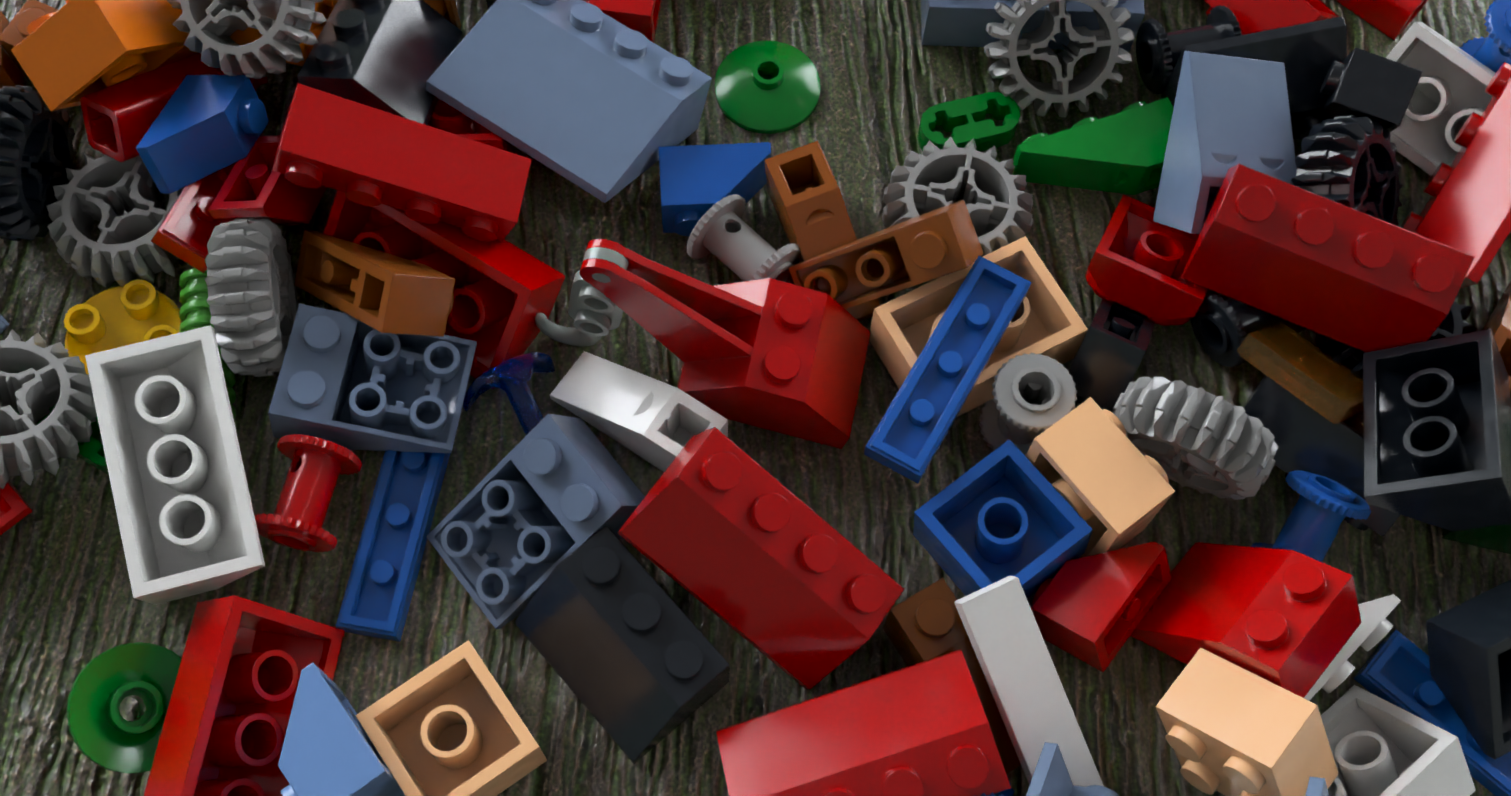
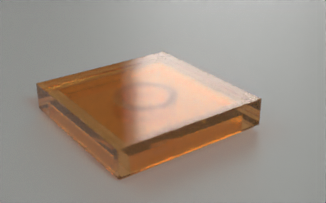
M1284 323L1249 333L1237 349L1238 355L1333 424H1339L1364 410L1363 379L1355 376L1342 364L1335 362L1332 357Z

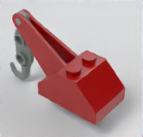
M593 239L587 244L581 269L575 273L572 283L568 314L574 319V327H565L551 322L541 312L535 316L536 326L546 336L563 344L585 347L594 345L602 336H606L609 330L618 328L623 312H625L683 361L677 388L726 419L842 449L850 438L871 332L827 293L772 278L712 286L649 260L617 242L607 239Z

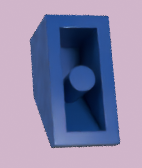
M186 75L136 146V149L160 193L171 194L247 157L268 124L269 119L263 102L258 98L250 78L246 77V75Z
M771 142L659 147L663 233H677L682 236H690L701 217L715 203L726 196L737 194L743 197L747 203L767 183L765 159L771 158Z

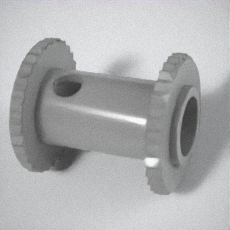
M737 194L726 196L715 203L693 228L687 241L688 255L694 260H698L712 253L743 281L772 278L788 282L791 278L788 268L800 262V249L798 245L791 243L776 250L741 220L745 212L746 202L743 197Z
M1024 353L1022 356L1016 355L1015 358L1009 359L1007 363L1002 365V368L998 369L997 375L994 377L995 382L992 384L994 389L992 395L994 398L985 402V407L981 410L982 414L979 417L981 420L979 423L981 427L980 432L984 436L983 440L987 442L988 447L992 448V451L1010 439L1026 456L1034 438L1075 409L1077 390L1073 376L1056 359L1042 354Z

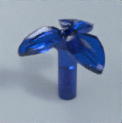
M527 353L503 361L496 367L483 372L469 386L463 402L464 410L467 412L479 396L494 387L500 388L505 391L525 435H527L544 418L527 381L531 379L533 372H554L555 367L552 358L544 353Z

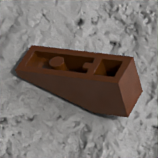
M942 577L891 608L883 630L907 666L959 649L962 650L1007 775L1021 766V763L954 601L958 599Z

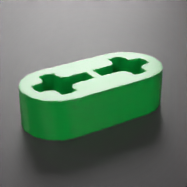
M988 92L936 104L929 107L922 115L917 134L918 144L923 151V147L930 140L942 150L944 143L949 138H944L940 131H934L936 125H942L945 132L952 131L951 137L959 148H965L967 143L973 138L977 146L976 150L980 152L988 150L993 146L995 148L1008 144L1014 137L1020 118L1019 106L1010 96L1005 97L1000 92ZM992 114L995 120H1003L1002 126H996L992 119L984 120L985 115Z

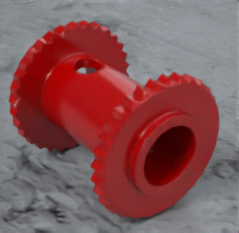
M302 434L283 436L279 439L277 448L281 451V454L290 458L292 462L274 514L262 513L254 515L258 534L277 544L297 550L312 552L331 551L336 547L338 540L330 532L322 529V525L339 474H358L361 470L362 462L354 452L329 440Z

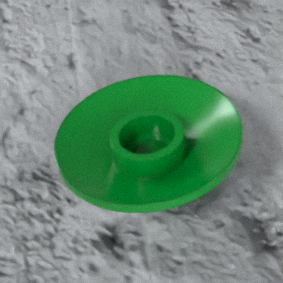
M765 40L745 44L727 55L717 70L714 89L716 101L721 111L731 122L751 132L776 134L796 128L811 116L819 101L821 83L815 65L802 51L786 43ZM763 75H771V76H774L775 78H773V79H764V78H762L761 76H763Z
M135 642L113 647L92 659L74 681L67 704L69 730L80 751L98 766L113 772L132 774L151 771L182 658L175 652L160 645ZM126 697L136 699L140 706L139 715L133 721L125 720L119 711L120 703Z

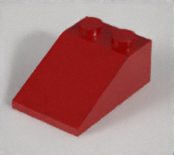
M1196 542L1171 571L1172 579L1130 636L1185 664L1190 662L1201 647L1304 698L1359 627L1361 617L1353 575L1295 550Z

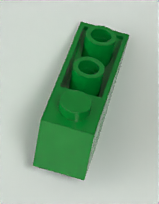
M1168 97L1148 104L1145 101H1139L1125 107L1120 113L1101 119L1088 117L1080 120L1069 129L1051 135L1047 133L1032 135L1017 146L1013 158L1015 168L1012 175H1026V182L1129 195H1136L1157 188L1160 184L1174 107Z

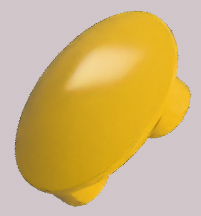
M138 279L130 281L123 287L117 286L104 290L88 299L85 303L77 304L68 310L63 321L66 328L65 349L68 350L69 357L79 356L80 361L85 365L86 374H89L85 355L179 333L180 324L182 323V320L179 318L180 310L173 300L156 290L150 282Z

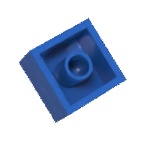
M1008 439L914 512L913 536L965 596L1011 575L1019 578L1026 598H1029L1046 579L1054 578L1066 561L1078 559L1085 553L1093 529L1017 446Z

